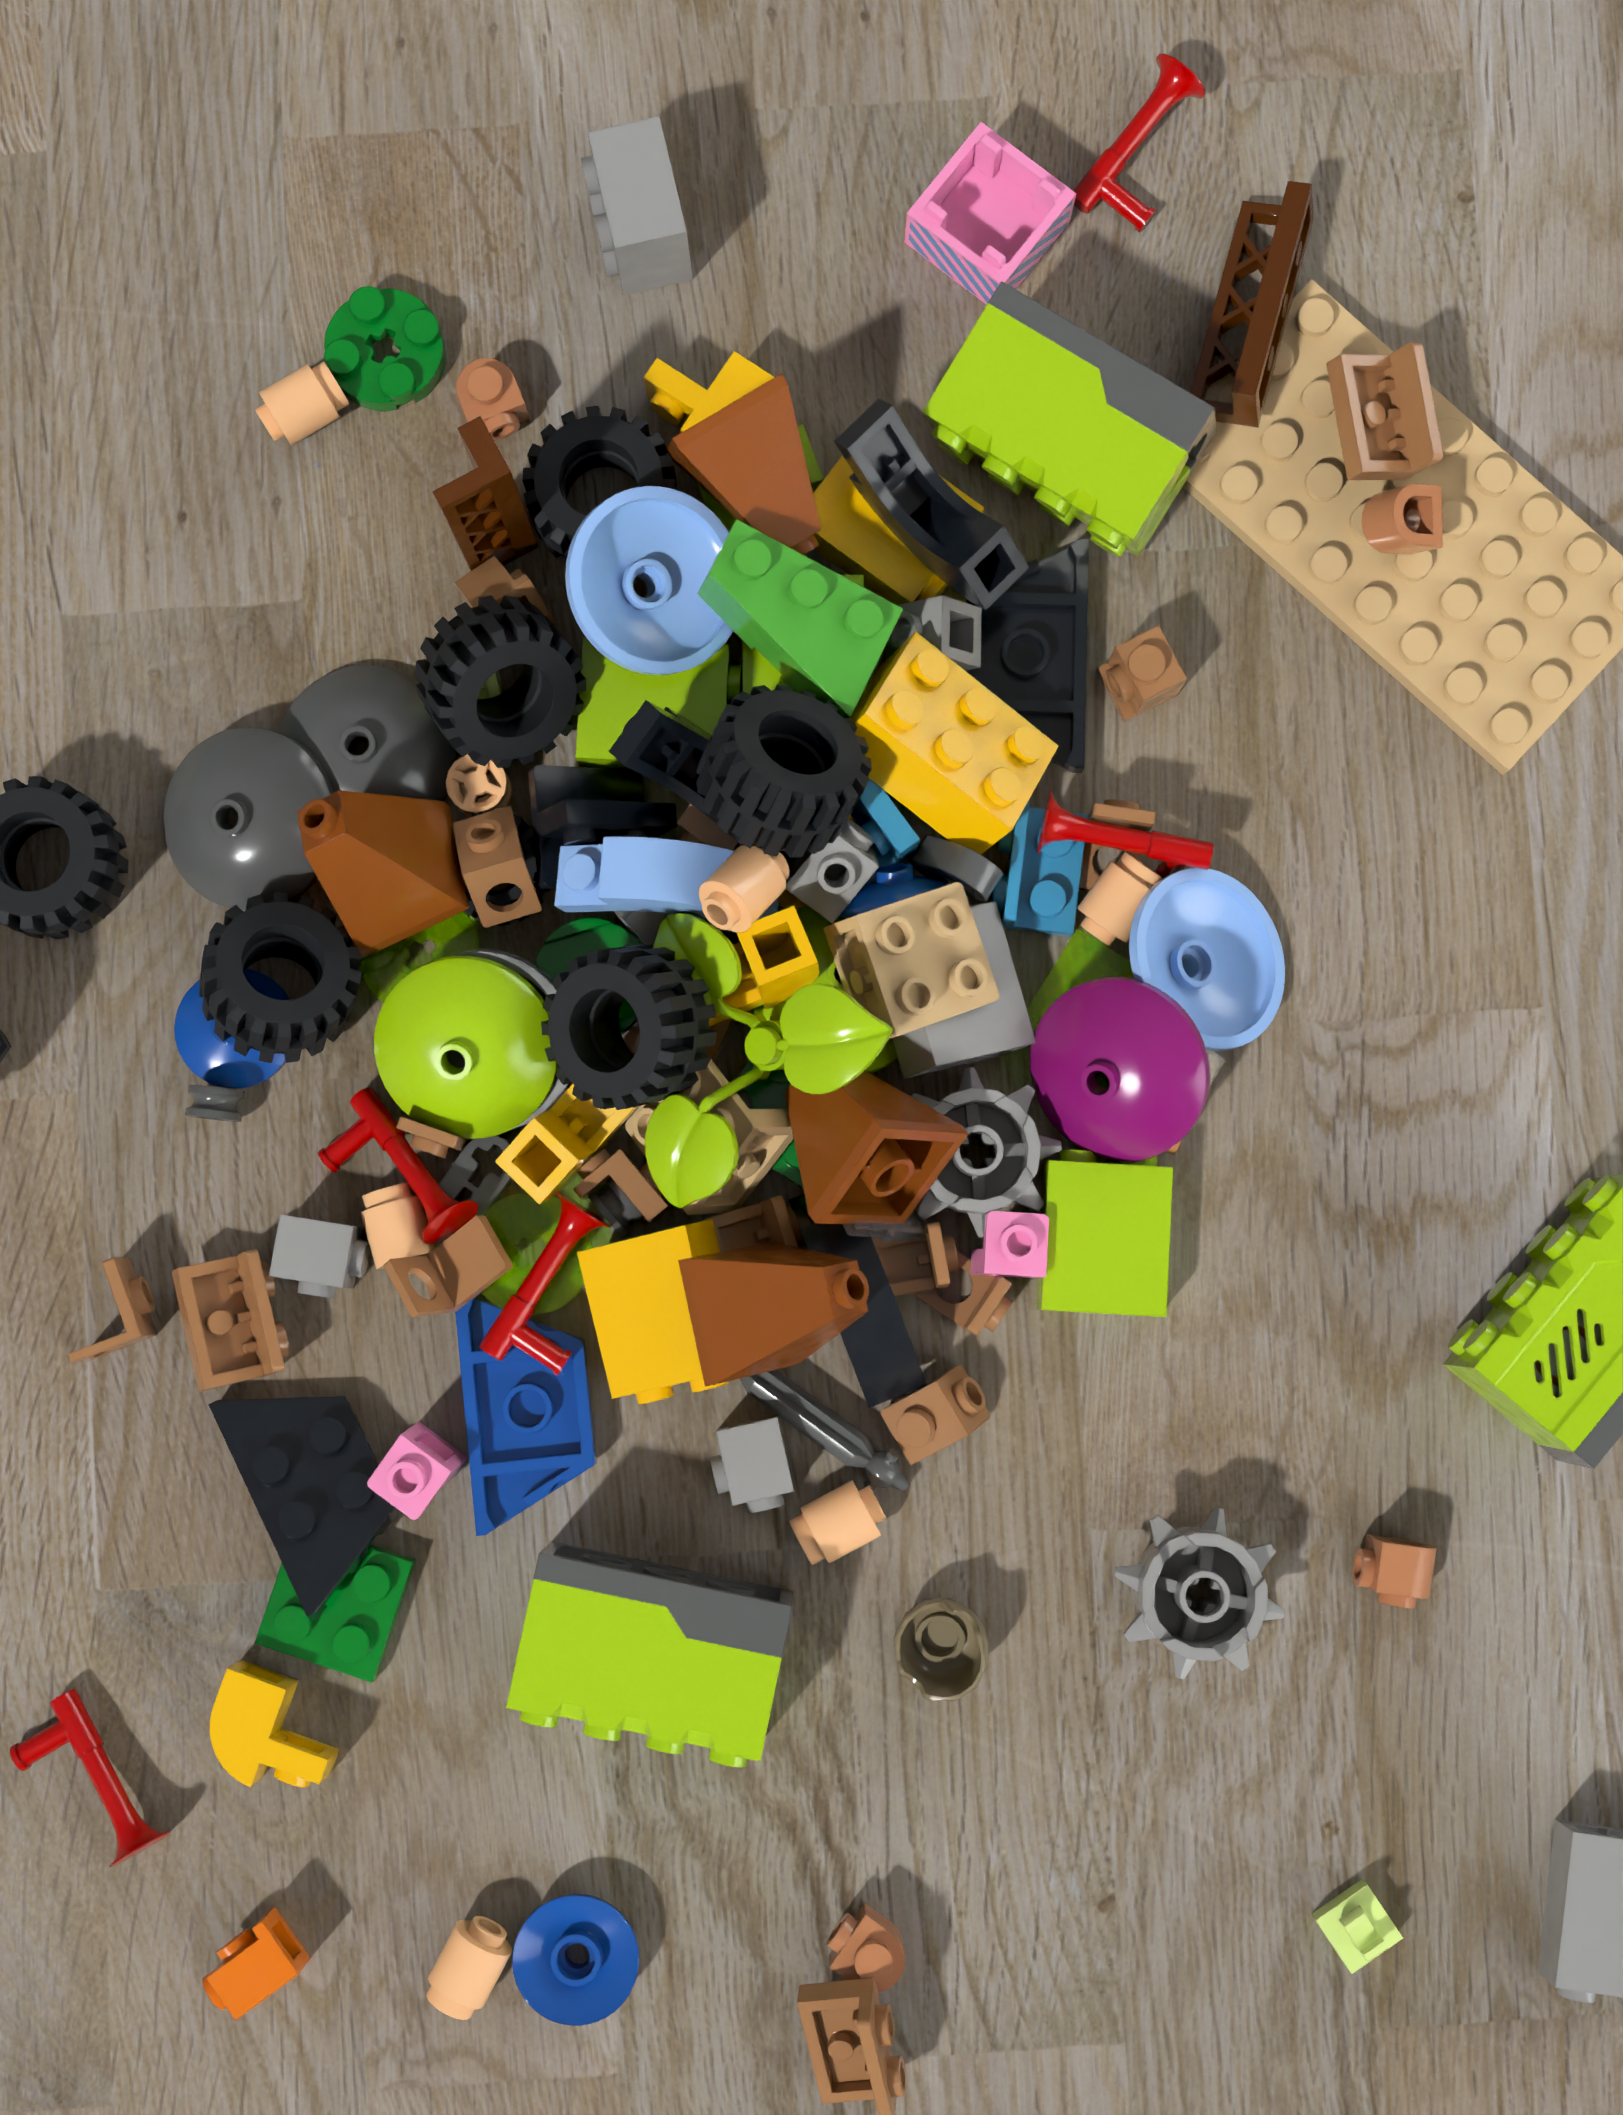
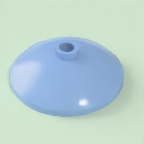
M643 486L624 490L601 502L584 518L572 539L568 551L565 572L568 601L578 626L589 642L602 655L630 671L648 675H668L694 668L720 650L733 630L697 594L724 539L729 533L720 519L708 507L692 496L678 490L660 486ZM635 577L643 579L647 585V595L645 598L637 595L634 590L633 582Z
M1189 868L1164 877L1147 891L1136 909L1130 930L1129 954L1134 979L1160 989L1178 1002L1194 1021L1204 1041L1206 1051L1233 1049L1243 1046L1260 1036L1273 1021L1279 1009L1285 984V963L1282 945L1275 925L1262 903L1238 880L1212 869Z

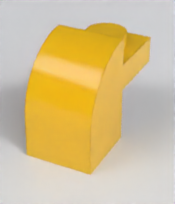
M734 351L708 390L656 358L645 374L644 383L647 398L650 399L649 406L664 420L674 425H678L681 420L685 422L680 429L682 433L775 377Z
M795 906L756 920L745 932H736L739 942L733 946L741 962L742 979L738 988L728 996L722 997V999L728 1005L743 1011H749L761 1005L767 1010L789 999L797 990L811 985L820 974L818 961ZM716 1012V1018L709 1019V1026L729 1018Z
M572 1084L549 1110L535 1116L495 1162L540 1205L556 1195V1191L560 1192L577 1177V1171L609 1144L607 1141L639 1106L616 1110L615 1107L606 1110L593 1107L592 1099L581 1101L572 1095L574 1084Z
M239 1660L226 1669L212 1708L209 1729L210 1739L218 1761L229 1775L248 1787H252L265 1775L268 1766L275 1768L273 1776L284 1783L304 1788L309 1787L311 1782L320 1784L331 1774L340 1749L282 1728L299 1680L244 1660Z

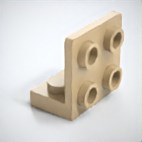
M955 882L852 916L823 928L844 991L867 1011L892 1027L893 1032L890 1038L996 1002L1000 998L964 887L960 882Z
M711 1059L706 1070L696 1071L699 1080L691 1088L680 1090V1094L689 1097L699 1106L707 1095L729 1082ZM737 1092L712 1108L710 1113L723 1116L734 1129L739 1147L738 1162L730 1180L722 1189L683 1208L687 1215L726 1213L739 1209L793 1140L788 1109H749ZM662 1101L640 1105L625 1123L626 1131L645 1157L647 1124L653 1111Z

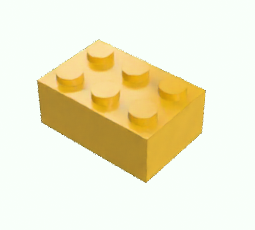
M916 631L879 666L850 717L858 727L855 735L865 738L869 748L865 755L871 759L872 770L868 778L948 841L968 847L980 855L1012 831L1058 748L1055 742Z

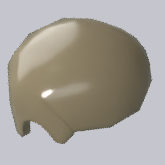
M936 1597L924 1599L904 1614L894 1636L895 1656L900 1675L913 1683L920 1690L922 1697L930 1701L959 1700L977 1688L988 1664L989 1640L983 1624L970 1609L950 1598Z

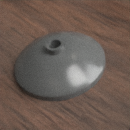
M358 665L333 671L314 681L291 704L278 732L294 739L314 755L325 770L334 792L343 790L445 801L448 795L446 788L447 774L453 763L457 760V751L440 731L418 696L416 685L420 682L403 672L383 666ZM357 737H366L369 739L367 751L358 756L350 754V743Z
M250 727L235 728L215 734L201 742L188 753L170 781L163 812L164 834L170 856L179 873L195 891L221 906L231 908L236 904L241 910H246L248 898L261 894L264 903L273 901L274 892L288 893L287 902H291L305 893L318 879L304 854L297 811L314 799H322L334 793L332 784L314 755L300 743L286 735L271 730ZM234 807L238 813V823L231 829L226 822V815L229 809Z

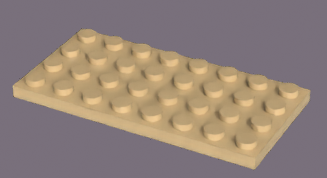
M1311 279L1292 299L1259 427L1216 422L1217 432L1189 475L1183 488L1500 774L1504 775L1623 648V556L1432 385L1430 386L1441 435L1442 460L1406 480H1347L1326 363L1340 354L1390 355L1393 351ZM1229 373L1214 382L1207 389L1204 400L1232 403L1231 390L1234 383L1232 375ZM1414 483L1441 485L1443 547L1406 555L1382 553L1368 543L1362 529V512L1366 502L1373 495Z

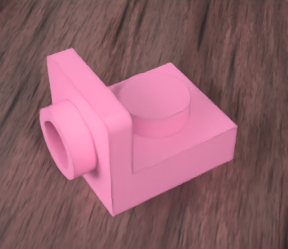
M1005 1211L987 1212L984 1224L983 1249L971 1250L970 1274L1017 1278L1046 1277L1048 1216L1045 1214Z
M419 1421L400 1434L369 1478L367 1485L410 1519L416 1520L424 1513L438 1491L456 1476L468 1457Z

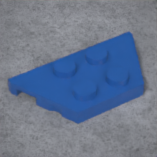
M473 1298L455 1314L476 1536L487 1535L597 1464L585 1339L529 1319L526 1324L528 1327L565 1351L568 1349L573 1352L560 1374L556 1376L552 1373L553 1370L512 1345L503 1361L497 1360L484 1352L479 1345L503 1308Z

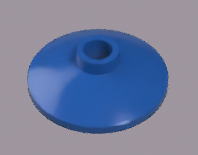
M899 863L881 866L876 870L877 880L865 883L840 916L850 918L949 885V883L934 878L914 876L913 866L910 864Z
M246 969L243 972L250 985L264 996L278 1000H290L281 986L268 976L252 969ZM198 980L183 997L176 1013L174 1026L178 1051L189 1069L210 1084L230 1089L252 1087L275 1075L286 1063L284 1054H274L272 1063L259 1061L260 1051L250 1048L245 1057L234 1051L235 1038L231 1036L222 1042L214 1033L215 1019L206 1021L202 1011L203 997H199L200 980Z
M587 1894L562 1895L539 1906L522 1925L513 1949V1974L516 1985L525 2001L544 2018L570 2026L592 2024L614 2013L630 1995L639 1970V1947L633 1928L616 1907L603 1899ZM575 1943L583 1944L589 1950L590 1958L581 1964L574 1963L567 1956V1948Z

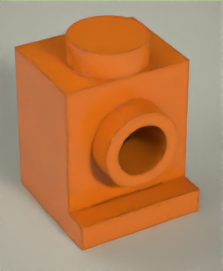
M276 1907L266 1912L252 1927V1931L256 1935L255 1937L247 1928L216 1952L221 1962L202 1979L205 1992L213 2004L221 2010L227 2008L235 2021L297 1976L311 1959Z

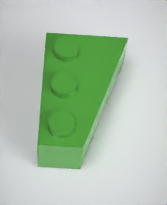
M737 519L724 539L697 593L752 650L756 648L782 674L780 679L787 686H790L793 692L797 690L801 693L802 690H806L816 694L815 699L823 703L829 701L838 707L837 713L843 718L851 717L903 611V608Z

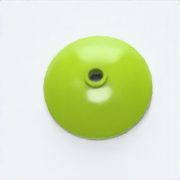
M450 956L433 960L416 968L393 988L383 1003L377 1017L374 1033V1054L379 1075L385 1088L396 1104L416 1122L463 1139L492 1137L517 1127L527 1120L545 1100L556 1077L555 1073L558 1069L557 1062H549L545 1052V1048L551 1047L549 1035H542L541 1021L549 1020V1012L543 1008L544 999L517 972L486 958ZM455 1050L460 1052L465 1058V1067L457 1068L452 1066L447 1059V1051Z

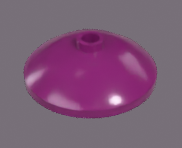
M1125 977L1097 978L1079 984L1065 992L1050 1005L1042 1016L1034 1033L1035 1043L1031 1045L1030 1051L1032 1084L1038 1102L1046 1117L1061 1135L1082 1150L1092 1151L1095 1156L1104 1159L1138 1161L1167 1151L1181 1141L1197 1123L1203 1112L1209 1092L1210 1066L1208 1054L1194 1021L1178 1002L1168 994L1136 979ZM1096 1071H1101L1107 1075L1110 1081L1109 1089L1102 1088L1097 1083Z

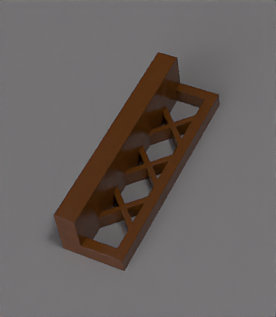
M1288 181L1282 205L1242 201L1190 391L1191 394L1215 407L1216 422L1259 427L1314 220L1312 184ZM1252 223L1275 225L1271 245L1258 251L1249 239ZM1245 252L1249 258L1242 262ZM1259 270L1262 274L1258 294L1245 303L1236 292L1235 285L1238 281ZM1231 304L1235 310L1228 313ZM1244 321L1248 326L1244 346L1241 350L1230 355L1220 341L1222 334ZM1217 355L1221 362L1214 365ZM1229 373L1234 378L1231 390L1232 403L1204 400L1209 385Z
M481 416L457 428L474 470L432 491L470 571L494 555L504 566L539 547L512 473Z

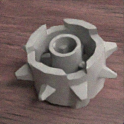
M966 1067L959 1091L949 1094L941 1102L917 1093L911 1096L965 1128L969 1134L960 1147H966L969 1144L968 1137L977 1136L981 1146L991 1147L992 1158H985L982 1161L983 1168L975 1169L972 1168L970 1159L961 1158L959 1147L924 1195L917 1213L921 1218L925 1220L946 1207L957 1213L968 1214L977 1236L980 1238L984 1237L985 1215L989 1211L1002 1209L1012 1202L1036 1211L1043 1207L1044 1202L1035 1188L1032 1179L1038 1171L1039 1160L1061 1151L1062 1145L1059 1140L1038 1135L1035 1122L1027 1115L1035 1092L1031 1086L1026 1085L1014 1093L1005 1096V1094L998 1090L984 1089L975 1068Z
M1214 1507L1202 1527L1183 1526L1174 1529L1160 1516L1150 1519L1153 1541L1143 1551L1138 1564L1120 1566L1115 1569L1114 1576L1133 1588V1600L1138 1613L1123 1633L1126 1640L1130 1643L1157 1638L1168 1650L1172 1651L1175 1677L1179 1679L1186 1678L1196 1660L1217 1661L1223 1659L1222 1656H1224L1241 1671L1250 1667L1246 1642H1251L1257 1636L1263 1621L1283 1619L1285 1615V1609L1268 1598V1586L1261 1574L1276 1553L1272 1544L1244 1548L1240 1543L1227 1537L1224 1509ZM1199 1578H1205L1203 1583L1212 1589V1594L1209 1599L1199 1598L1196 1607H1191L1192 1600L1186 1596L1189 1585H1197Z

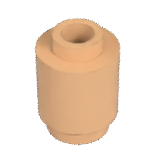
M323 361L312 369L306 364L260 391L259 394L265 404L256 408L255 411L274 441L285 436L292 446L340 418L337 411L348 406L349 402Z
M754 844L751 849L745 845L738 847L699 888V899L707 920L722 930L738 933L748 930L784 892L786 879L789 877L790 872L786 859L780 852L777 856L764 854L763 848Z
M1125 851L1117 863L1112 860L1109 862L1077 907L1078 910L1086 915L1080 926L1108 946L1111 945L1116 937L1127 943L1130 937L1133 917L1140 901L1155 883L1163 879V877Z
M408 1182L382 1188L362 1196L366 1210L360 1214L376 1270L384 1269L383 1265L390 1259L424 1256L435 1249L434 1244H426L422 1240V1233L428 1222L424 1207L418 1196L413 1195L412 1188Z
M851 1480L800 1507L802 1514L789 1520L808 1560L814 1565L825 1558L828 1563H831L882 1536L876 1524L887 1518L870 1485L858 1490L854 1481Z
M474 1916L472 1921L459 1920L456 1922L428 1976L431 1986L426 1996L436 2009L450 2017L468 2020L475 2010L484 2007L512 1953V1947L505 1939L507 1936L505 1929L495 1921L483 1916Z

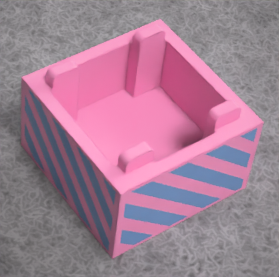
M980 122L907 212L904 243L987 305L1001 281L1017 289L1069 225L1076 193L984 123Z

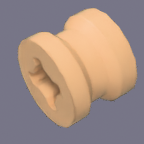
M467 754L456 760L447 774L446 788L448 795L459 811L468 818L473 817L472 814L481 811L486 813L509 806L513 792L511 781L504 769L497 768L492 760L486 766L474 763ZM485 793L491 794V796H490V795H486V796H484V797H482V798H479L478 801L475 802L476 799H477V796H482V795H484Z

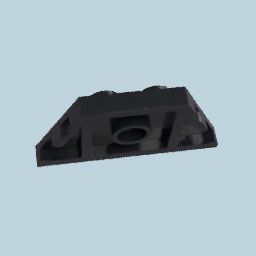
M1079 539L1072 542L1067 549L1039 562L1037 559L1028 562L1029 569L987 610L982 609L981 668L966 670L967 673L1055 742L1058 748L1051 762L1072 773H1082L1085 761L1089 539ZM968 599L965 600V603L977 606Z
M345 1396L216 1400L209 1404L213 1416L304 1612L310 1620H314L321 1616L328 1607L325 1603L348 1573L353 1574L366 1557L368 1547L374 1538L383 1534L400 1512V1510L371 1490L367 1485L379 1462L350 1402Z

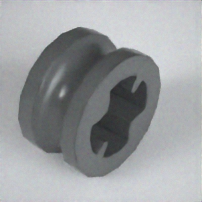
M189 1085L188 1093L193 1096L194 1102L192 1106L186 1108L185 1116L241 1122L242 1114L237 1112L236 1104L239 1100L244 1099L245 1091L215 1086Z
M610 1177L606 1181L607 1188L603 1193L599 1194L594 1191L588 1197L608 1223L624 1238L629 1234L628 1226L631 1222L638 1221L642 1223L646 1218Z

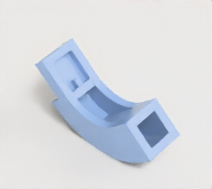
M603 837V844L560 846L554 906L566 913L599 911L684 913L697 916L709 922L702 911L699 888L734 851L694 842L648 837ZM779 897L757 920L778 912ZM719 929L722 933H736L729 930Z

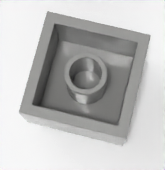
M657 116L587 132L592 156L581 158V163L607 277L619 274L623 295L693 280L687 230L660 117Z

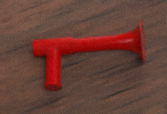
M1161 53L1156 57L1160 74L1155 89L1110 148L1105 149L1073 190L1076 193L1074 206L1080 211L1088 214L1101 199L1133 224L1135 230L1139 233L1151 221L1156 210L1153 207L1149 208L1115 180L1126 167V162L1173 105L1187 97L1202 99L1205 96V88L1201 81L1185 64L1168 54Z
M1050 790L1042 821L1037 854H1039L1043 846L1052 842L1066 840L1086 842L1147 855V858L1161 860L1162 862L1158 865L1155 872L1164 878L1184 870L1185 866L1208 870L1212 859L1214 843L1154 830L1148 832L1087 819L1062 808L1055 801L1053 791Z
M368 1087L357 1092L351 1098L350 1104L360 1119L330 1145L320 1149L318 1156L331 1171L336 1173L341 1169V1165L374 1138L381 1149L390 1156L425 1209L428 1225L422 1233V1240L426 1244H436L445 1241L475 1217L478 1212L477 1203L471 1200L459 1202L447 1195L434 1180L413 1148L410 1147V1144L405 1139V1133L396 1128L398 1123L373 1088Z
M556 1191L561 1200V1214L558 1225L516 1293L511 1295L479 1347L490 1356L503 1361L512 1345L553 1370L552 1373L558 1376L573 1352L568 1349L565 1351L526 1324L536 1310L535 1306L578 1241L593 1229L601 1226L611 1228V1225L575 1200Z
M76 1689L67 1691L50 1702L59 1721L24 1742L16 1743L10 1747V1756L14 1764L21 1771H26L36 1761L70 1742L77 1758L81 1759L102 1800L116 1832V1858L109 1867H113L135 1856L171 1833V1831H157L140 1818L103 1748L104 1743Z

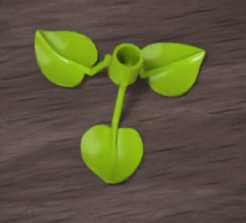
M676 913L668 914L660 923L653 948L666 947L675 951V960L687 959L695 967L691 977L694 980L704 979L709 989L703 995L706 1005L714 1004L715 1011L718 1014L750 1026L751 1030L745 1039L744 1047L748 1059L754 1064L753 1069L707 1095L699 1106L685 1095L676 1094L667 1097L656 1107L648 1121L645 1133V1154L651 1176L660 1192L672 1205L685 1208L691 1203L709 1197L722 1189L730 1180L738 1162L739 1147L733 1127L723 1116L710 1113L716 1104L753 1082L768 1078L771 1071L784 1069L791 1085L802 1092L826 1094L836 1091L853 1081L872 1064L886 1045L893 1029L890 1025L867 1011L848 993L828 984H812L797 990L785 1003L780 1020L767 1021L761 1013L751 1014L728 1005L722 997L733 993L740 985L742 979L741 962L736 949L724 933L709 922L691 914Z

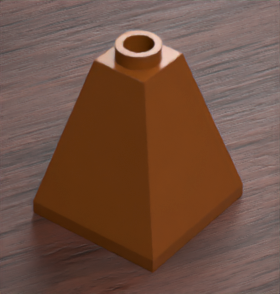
M782 374L672 438L667 447L672 460L735 520L737 519L802 555L819 546L814 534L821 530L789 386Z
M338 790L322 799H314L308 802L302 809L297 811L304 854L356 947H359L362 955L367 957L469 909L454 837L450 806L444 801Z
M864 1071L846 1086L830 1093L809 1094L802 1092L791 1084L784 1093L808 1214L814 1223L903 1226L969 1134L961 1124L867 1071Z
M770 1242L678 1260L705 1386L800 1364L868 1312L866 1302L869 1296L868 1281L862 1271L859 1270L858 1261L854 1259Z

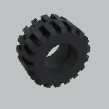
M599 406L586 407L587 417L576 419L572 410L561 416L563 427L556 430L549 424L540 432L544 442L542 447L532 443L527 454L531 466L530 468H523L522 481L526 493L523 494L539 538L544 539L547 550L555 558L563 555L565 561H567L572 539L578 527L587 516L577 512L567 503V496L571 486L583 473L598 467H613L629 474L637 482V487L660 486L678 490L671 454L667 455L665 442L658 432L651 435L648 423L639 416H636L632 423L627 421L626 412L623 409L612 407L610 416H601Z
M489 595L479 597L478 606L470 608L467 602L455 607L457 616L449 622L442 617L434 625L438 631L434 639L425 637L420 647L426 659L416 661L415 674L421 681L416 685L419 698L425 705L424 708L452 747L463 757L468 754L476 764L486 766L492 760L497 768H509L512 759L518 758L521 764L524 765L535 761L534 753L541 749L546 754L557 747L553 740L559 734L568 736L574 727L570 721L571 716L580 715L584 705L583 700L578 695L586 691V678L580 672L583 665L579 656L538 607L529 602L522 605L517 597L504 595L500 604H498L493 596ZM523 664L518 679L508 690L492 698L477 699L482 686L495 672L510 665Z
M765 685L753 687L750 694L742 691L733 698L731 705H726L699 761L696 771L699 777L696 781L697 792L705 796L702 803L708 815H716L719 818L718 827L726 834L730 832L735 833L740 837L738 842L750 849L754 844L762 847L764 854L777 856L780 851H785L790 858L803 857L806 850L813 854L824 850L827 843H833L839 836L869 781L868 775L872 769L871 759L865 756L869 749L865 738L855 735L858 727L850 718L841 717L837 713L838 707L829 701L823 703L815 699L816 694L806 690H802L801 693L793 692L790 686L777 685L775 690H770Z
M29 776L28 785H25L16 778L3 782L5 793L0 795V924L30 937L43 939L44 935L54 939L68 938L69 929H74L80 933L93 927L89 918L95 914L104 919L112 910V908L105 904L110 894L120 898L125 887L116 881L118 873H128L129 861L119 853V850L127 848L123 835L113 828L117 823L108 812L99 807V804L69 784L55 779L54 783H51L42 776ZM51 827L63 828L70 845V856L66 869L50 886L37 891H24L16 873V860L22 845L30 836L40 830Z
M274 892L273 901L264 903L261 894L247 899L245 911H242L235 904L225 912L224 924L216 922L209 932L208 945L205 944L199 982V997H203L202 1011L206 1021L215 1019L214 1033L221 1041L224 1042L232 1036L235 1038L234 1051L245 1057L250 1048L260 1051L259 1061L272 1063L274 1054H284L286 1063L297 1062L300 1060L303 1049H307L310 1055L314 1056L324 1050L326 1039L334 1043L342 1034L344 1023L349 1022L362 973L358 971L361 962L359 947H350L352 939L344 925L338 928L334 926L337 917L334 911L326 906L320 913L313 909L314 899L301 895L299 904L287 902L288 893ZM264 958H286L303 966L312 976L316 987L306 995L296 999H273L255 990L247 981L243 972L250 965Z
M639 944L587 952V956L576 957L567 963L569 971L559 972L556 975L552 985L557 992L556 994L546 995L543 1008L549 1012V1020L541 1021L542 1035H549L551 1047L545 1048L548 1061H556L560 1067L555 1073L557 1078L563 1085L573 1083L572 1095L579 1100L587 1101L592 1099L593 1107L604 1110L614 1107L616 1110L662 1101L671 1095L680 1094V1090L691 1088L699 1080L696 1071L707 1069L711 1057L705 1052L707 1046H712L716 1043L717 1031L709 1029V1019L716 1018L714 1004L706 1005L703 995L709 989L704 979L694 980L691 975L695 967L687 959L675 960V951L666 947L653 948V944ZM624 998L633 1008L639 1024V1044L635 1055L625 1044L619 1028V1011Z

